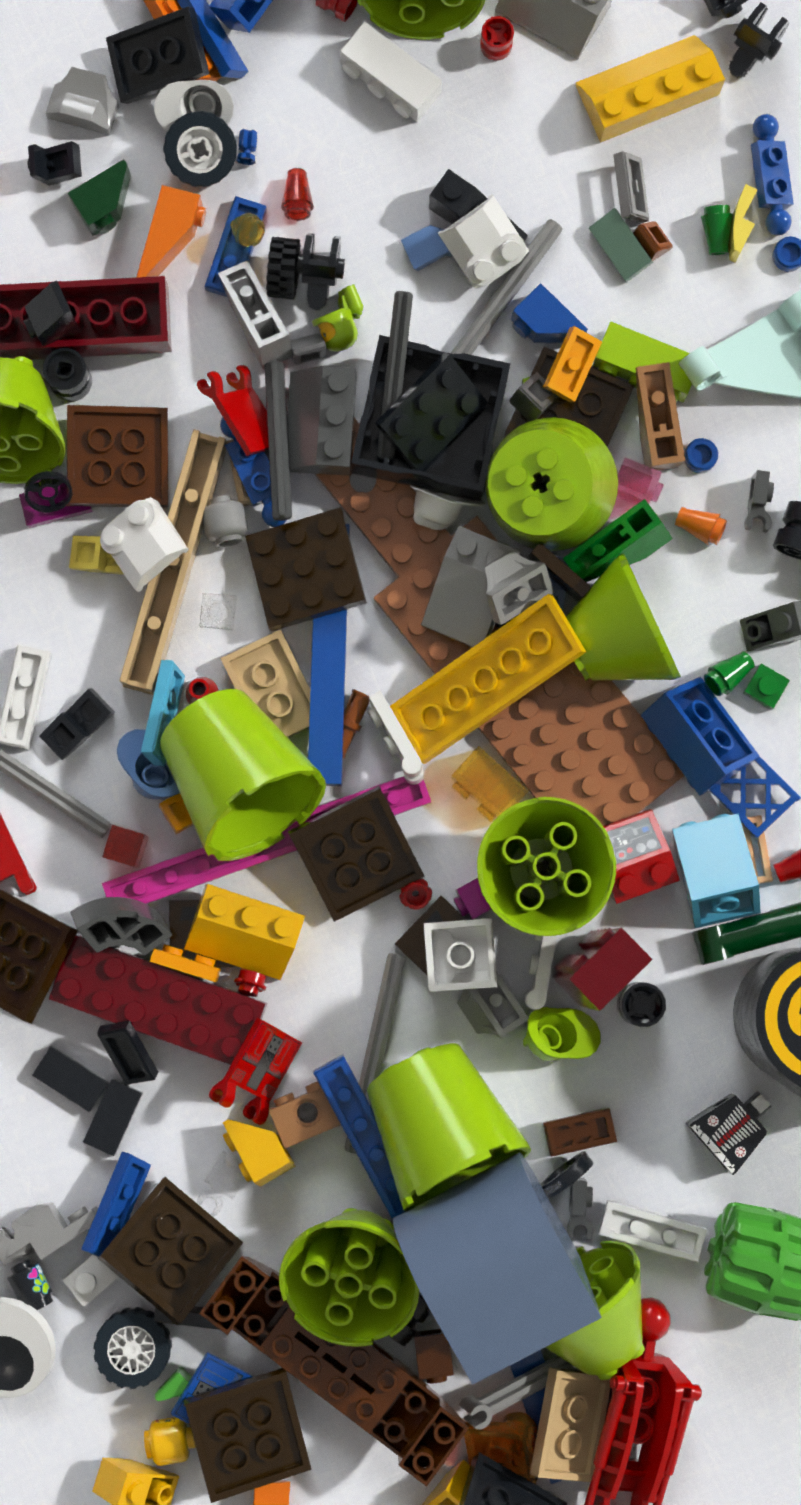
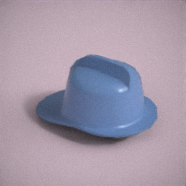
M134 729L125 733L119 740L117 756L123 769L132 778L133 786L137 792L145 798L162 800L179 794L167 762L165 766H154L141 752L146 730Z

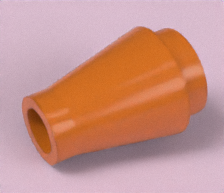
M681 507L675 525L707 545L709 543L718 545L727 520L720 518L721 514Z

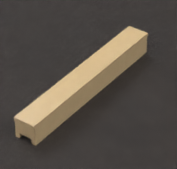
M193 429L168 514L169 520L189 550L181 554L148 582L119 680L125 688L154 695L161 660H165L203 533L205 507L211 504L210 500L213 498L227 451L225 448L227 441L224 437L219 436L217 438Z

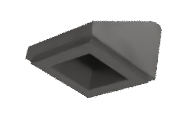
M319 333L290 341L292 358L296 365L326 356V344Z
M538 372L522 384L509 399L510 404L529 422L538 419L559 397L543 388L546 380Z

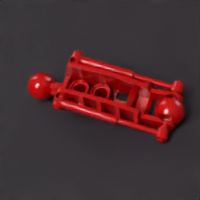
M652 1297L641 1299L644 1353L618 1368L617 1373L610 1379L612 1397L607 1406V1415L593 1461L595 1468L584 1505H610V1499H616L618 1491L632 1492L630 1505H648V1503L662 1505L669 1477L673 1475L693 1403L701 1398L702 1390L699 1385L692 1384L669 1357L654 1353L656 1341L667 1334L671 1325L670 1313L666 1306L658 1299ZM633 1443L642 1444L639 1459L629 1458Z

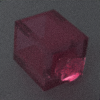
M624 458L618 472L617 498L637 505L644 499L648 504L650 501L656 503L664 484L658 482L662 472Z

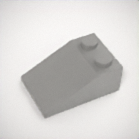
M458 526L444 556L421 625L470 647H474L491 634L495 626L486 596L487 579L485 566L514 550L522 556L521 552Z

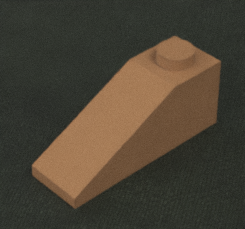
M670 363L636 367L640 441L645 471L652 472L678 468L685 462Z

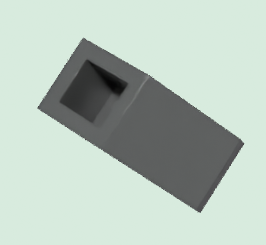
M801 601L791 602L740 619L747 652L801 640Z

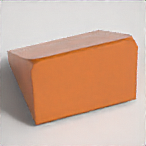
M279 1480L255 1488L253 1505H289L290 1481Z

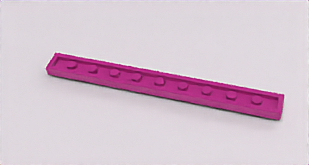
M403 776L377 785L380 786L394 816L431 803L424 779L419 784L412 785ZM377 786L318 806L305 822ZM296 821L284 830L282 834L285 838L278 843L242 859L218 861L215 855L211 854L208 856L205 850L200 848L104 882L102 886L106 898L125 897L148 904L297 851L288 831L300 824Z

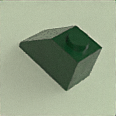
M124 159L68 193L72 205L92 236L111 231L116 226V222L121 220L131 178L128 165Z

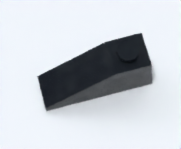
M448 169L429 195V209L453 224L488 198L475 186ZM509 218L519 236L525 241L528 235Z

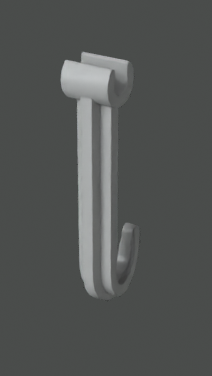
M557 1355L479 1398L472 1395L464 1397L459 1406L469 1414L464 1416L463 1419L475 1429H484L492 1421L493 1415L545 1388L549 1367L575 1371L579 1369Z

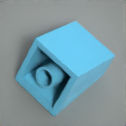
M739 813L733 815L720 814L711 820L699 823L693 821L686 822L678 828L672 829L674 845L695 928L761 913L759 883Z

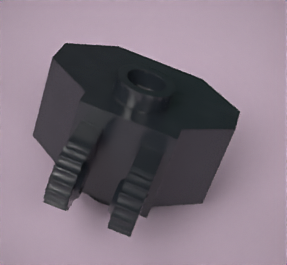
M762 2L754 9L748 19L744 18L733 34L737 37L734 44L739 48L732 57L733 60L730 61L728 69L731 75L737 77V79L745 77L757 60L763 64L766 58L772 60L783 44L780 40L790 24L787 19L782 17L770 34L760 29L758 26L768 10L767 6Z
M308 233L305 238L303 254H298L297 274H302V283H308L307 304H309L312 310L320 311L327 304L329 287L337 284V278L343 279L345 259L340 258L341 237L334 236L332 238L330 256L314 255L315 234Z

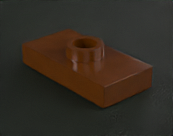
M609 1107L543 1122L551 1157L617 1142Z

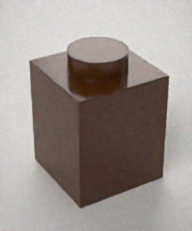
M438 1328L417 1331L414 1335L419 1380L426 1379L429 1384L447 1381V1376H452L454 1373L450 1344L442 1330Z

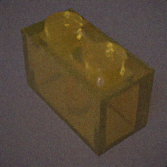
M480 746L451 775V779L455 782L451 787L465 800L469 796L479 804L476 810L489 822H492L509 807L519 803L529 792Z

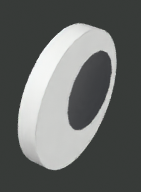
M0 1297V1397L13 1398L33 1391L48 1375L55 1359V1340L49 1324L35 1308L17 1299Z

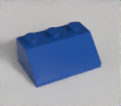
M701 676L665 692L641 714L650 732L657 737L666 749L670 759L677 764L687 778L689 785L696 790L699 796L718 787L760 757Z

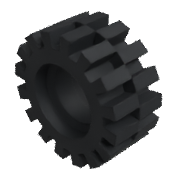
M272 237L266 276L268 297L295 299L299 279L297 260L298 254L301 253L300 239Z

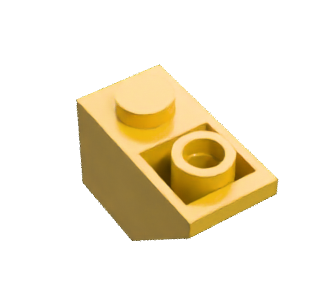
M230 1119L222 1122L227 1130L223 1134V1138L232 1152L237 1150L243 1162L239 1163L238 1166L247 1182L253 1180L256 1185L261 1187L296 1167L287 1148H284L280 1136L275 1132Z
M103 1457L92 1492L112 1505H171L179 1475L130 1459Z

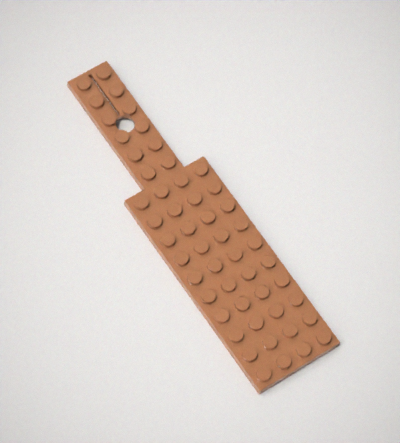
M355 417L353 427L352 457L360 423L355 419ZM350 473V476L314 474L398 577L374 597V601L430 670L436 674L470 650L472 647L421 625L444 556L455 533L451 536L446 529L434 530L415 523L413 516L416 492L409 485L376 479L374 488L365 493L357 492L352 488L350 478L353 473ZM478 516L463 526L468 530L498 542ZM495 625L491 634L498 630L499 627ZM575 661L478 727L534 798L556 797L574 802L593 814L603 826L638 814L685 776L677 764L670 759L666 749L657 737L650 732L646 722L612 680H592L591 678L585 681Z

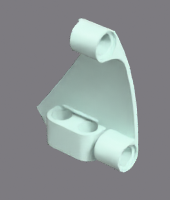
M801 290L785 300L777 310L709 349L702 346L684 357L679 362V365L695 389L701 391L713 384L742 390L801 398Z

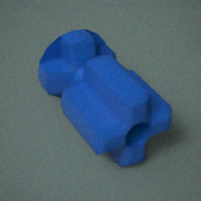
M240 130L238 150L243 153H239L236 160L240 164L253 165L256 163L255 155L251 154L256 151L257 132L255 130Z

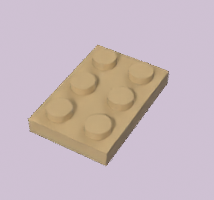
M281 629L220 658L234 688L244 691L288 738L309 728L311 690Z
M549 1367L531 1464V1475L538 1478L591 1482L595 1468L593 1461L606 1416L610 1393V1379L600 1380L597 1375H588L582 1371Z

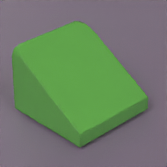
M179 1367L158 1388L155 1393V1399L159 1402L181 1396L192 1376L183 1367Z

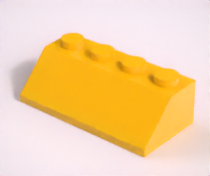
M693 35L575 83V86L601 143L718 96L725 78L713 51L697 36Z

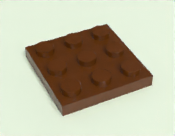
M67 405V478L72 486V498L67 506L129 507L135 501L151 497L158 501L162 508H168V408Z

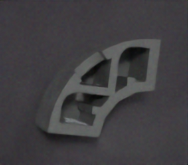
M100 898L87 902L70 912L76 929L97 953L108 947L123 945L135 948L145 956L172 936L164 917L151 906L131 898Z

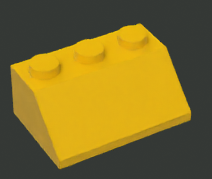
M205 884L184 949L281 980L295 949L305 916Z

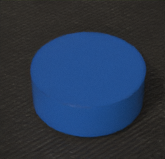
M789 236L782 238L776 244L772 258L774 264L780 270L792 272L801 267L800 239Z
M699 438L693 440L684 452L685 464L695 473L710 471L718 460L717 447L708 439Z

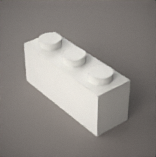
M365 21L340 51L341 65L345 73L353 79L360 78L368 84V89L380 99L385 97L393 103L394 109L404 118H409L410 116L418 122L441 94L442 79Z

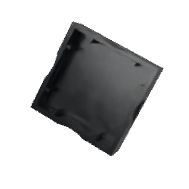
M379 335L369 380L368 395L359 425L350 473L481 501L511 363L465 353H447L453 357L488 404L422 471L414 470L397 450L393 460H389L386 457L384 459L377 457L380 429L376 426L375 422L381 417L390 339V337ZM408 341L402 395L446 352L435 350L424 344Z

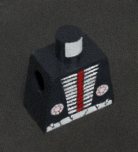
M758 1091L744 1104L736 1095L729 1094L689 1119L685 1124L730 1174L734 1175L766 1136L768 1131L757 1119L772 1106Z

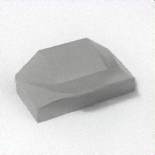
M71 67L64 79L54 85L45 114L47 119L110 135L119 104L111 95L105 75Z
M514 550L485 566L487 579L486 596L493 622L502 625L547 594L551 595L554 593L545 563L528 560Z
M496 970L497 987L464 989L457 1004L477 1034L492 1033L502 1038L528 1020V1016Z

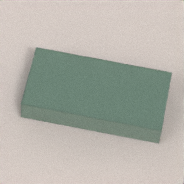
M616 208L589 227L593 236L626 282L654 263L625 220L621 218V214Z

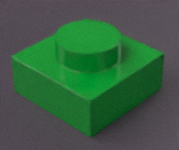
M761 663L743 694L772 710L790 680Z

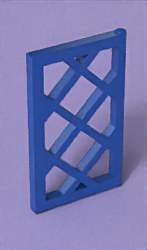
M761 757L756 759L755 762L765 771V779H746L745 767L740 771V779L729 778L722 783L740 785V803H732L720 791L721 785L710 790L732 814L739 813L741 823L756 838L769 828L788 808L801 799ZM746 785H765V804L746 803ZM771 785H779L790 798L783 804H771ZM746 809H765V821L757 828L746 817Z

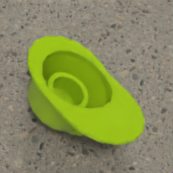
M542 1007L530 1013L523 1046L529 1047L536 1057L544 1061L581 1059L590 1057L597 1051L601 1043V1033L597 1023L591 1016L581 1010Z

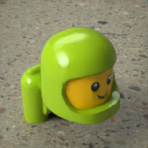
M354 284L338 292V310L311 321L313 327L319 328L326 348L330 351L341 352L347 350L357 341L358 331L354 319L360 318L364 306Z

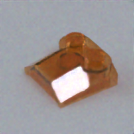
M523 1412L508 1413L504 1417L503 1422H490L486 1428L481 1430L475 1429L468 1422H465L469 1427L464 1435L470 1466L473 1457L480 1452L530 1482L537 1484L538 1477L531 1475L530 1470L538 1430L535 1421L529 1415Z

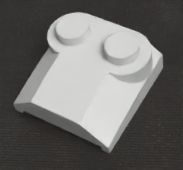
M492 194L488 196L486 201L451 226L438 232V235L474 289L492 283L519 264L529 252L524 240L519 236Z
M151 497L132 503L103 529L100 536L101 547L112 555L137 592H140L148 582L181 554L189 550L159 502Z
M492 918L424 923L429 992L497 987Z

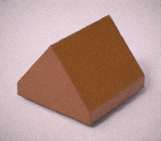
M656 221L642 223L633 232L653 261L673 248L671 242Z

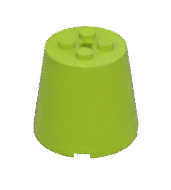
M541 418L517 427L499 443L490 459L485 492L492 516L509 537L532 549H535L538 544H543L549 551H561L583 544L597 534L608 521L618 494V474L611 452L601 438L589 428L564 418ZM539 474L542 477L549 476L550 482L546 484L548 490L544 493L542 489L536 490L534 484L538 482L537 476Z
M220 690L194 701L171 720L161 736V751L203 849L208 856L211 854L215 855L218 861L242 859L278 843L285 838L282 832L296 821L300 825L303 824L315 811L324 796L326 782L320 771L242 690Z
M457 1043L421 1049L402 1062L386 1068L367 1087V1094L404 1211L423 1203L518 1152L524 1158L531 1152L528 1142L461 1046Z

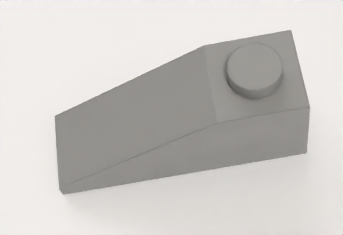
M248 260L219 272L218 277L249 346L262 369L264 370L265 364L271 361L282 362L293 357L289 333Z

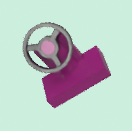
M45 471L35 474L25 484L24 493L19 494L28 528L93 512L90 506H67L72 498V486L68 478L58 472Z

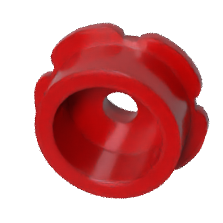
M421 878L401 888V894L399 895L401 903L414 910L424 908L432 898V889L427 886L428 882ZM413 891H418V895H412Z
M242 969L239 972L238 978L234 979V983L239 987L238 992L247 996L257 997L258 992L265 991L267 988L264 985L266 976L255 971Z

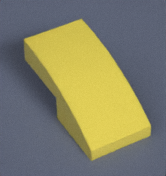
M745 184L733 212L728 249L729 260L734 263L737 261L755 225L744 219L757 192V189Z
M73 536L70 569L124 575L112 555L101 547L100 536Z

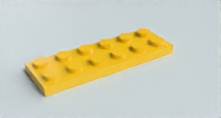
M547 594L393 703L390 708L420 757L421 762L426 764L584 655L586 650L554 596Z

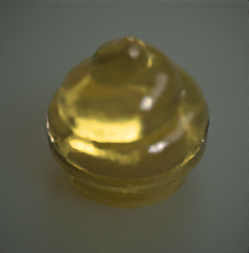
M243 213L230 223L236 242L242 246H256L264 236L265 225L253 213Z

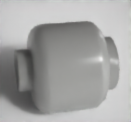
M228 495L212 498L210 500L211 504L205 507L203 515V525L207 540L216 543L217 547H227L242 542L241 537L248 532L243 504L230 500Z

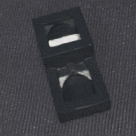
M89 688L66 712L61 713L39 737L61 760H64L98 730L115 711L93 688Z

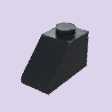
M57 280L50 283L25 306L29 318L23 320L31 339L38 337L43 347L80 331Z

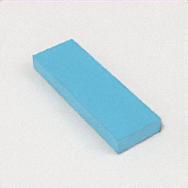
M161 660L141 749L144 756L154 766H165L166 764L160 748V739L167 725L177 715L185 679L183 672L172 660Z

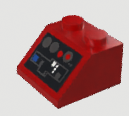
M652 809L603 826L609 835L616 857V877L610 895L616 904L680 881L671 850Z

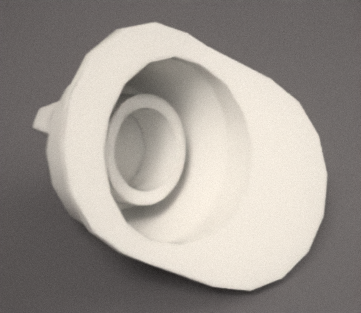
M188 80L170 83L159 91L154 104L156 119L163 129L167 131L178 118L187 113L197 111L213 113L222 118L228 125L233 116L234 108L232 97L227 89L218 82L211 80Z
M410 485V487L416 489L413 516L415 523L434 530H442L455 523L465 505L483 506L485 504L482 500L477 501L441 492L428 491Z

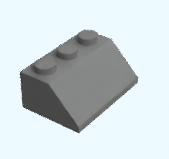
M499 0L495 12L574 58L579 59L611 7L612 0Z

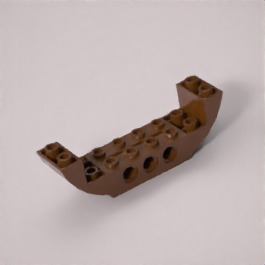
M242 1255L199 1313L226 1335L231 1330L235 1331L398 1455V1465L426 1487L469 1429L464 1420L440 1395L422 1379L419 1380V1377L409 1367L376 1342L368 1346H343L320 1339L303 1328L294 1319L295 1313L287 1301H283L279 1287V1273L257 1260Z

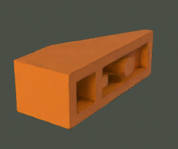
M162 185L136 277L159 276L195 237L197 226L202 227L206 217V208L203 207L199 194Z

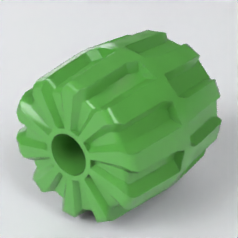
M736 1202L727 1204L714 1225L716 1235L710 1239L707 1251L711 1254L704 1270V1275L709 1276L705 1285L707 1293L716 1300L751 1313L794 1321L801 1320V1218L771 1208Z

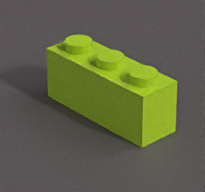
M610 321L595 357L594 367L615 378L618 376L628 380V383L634 385V388L637 389L636 367L669 362L676 403L677 401L684 403L692 386L691 381L679 365V362L690 353Z

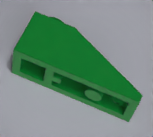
M644 499L563 559L572 571L585 582H589L599 578L617 556L624 553L629 565L646 559L673 538L660 518Z

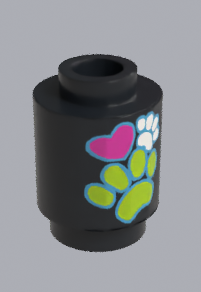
M27 1259L11 1268L13 1274L7 1277L17 1300L32 1306L36 1310L53 1302L50 1295L53 1291L39 1262L32 1264L30 1259Z

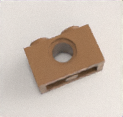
M318 1081L306 1086L307 1093L294 1098L291 1092L275 1099L274 1103L276 1106L269 1110L285 1149L341 1125ZM306 1102L314 1104L318 1111L317 1117L312 1121L301 1119L298 1114V1108L301 1104Z

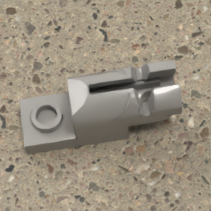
M53 1202L37 1204L12 1221L11 1227L14 1230V1234L6 1227L0 1230V1261L7 1265L16 1259L34 1253L32 1251L33 1248L41 1260L89 1229L98 1210L97 1206L90 1211L85 1206L67 1217L70 1221V1224L67 1225Z

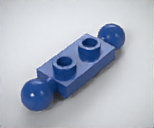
M762 114L753 123V133L759 140L751 144L758 205L759 208H770L765 225L771 234L778 236L788 232L791 227V216L784 209L794 205L785 141H774V137L779 130L778 121L770 114Z
M222 417L220 421L221 431L225 436L233 439V442L226 444L225 448L252 506L255 507L263 503L262 518L267 525L271 527L283 525L287 520L280 521L272 517L270 465L265 451L246 456Z

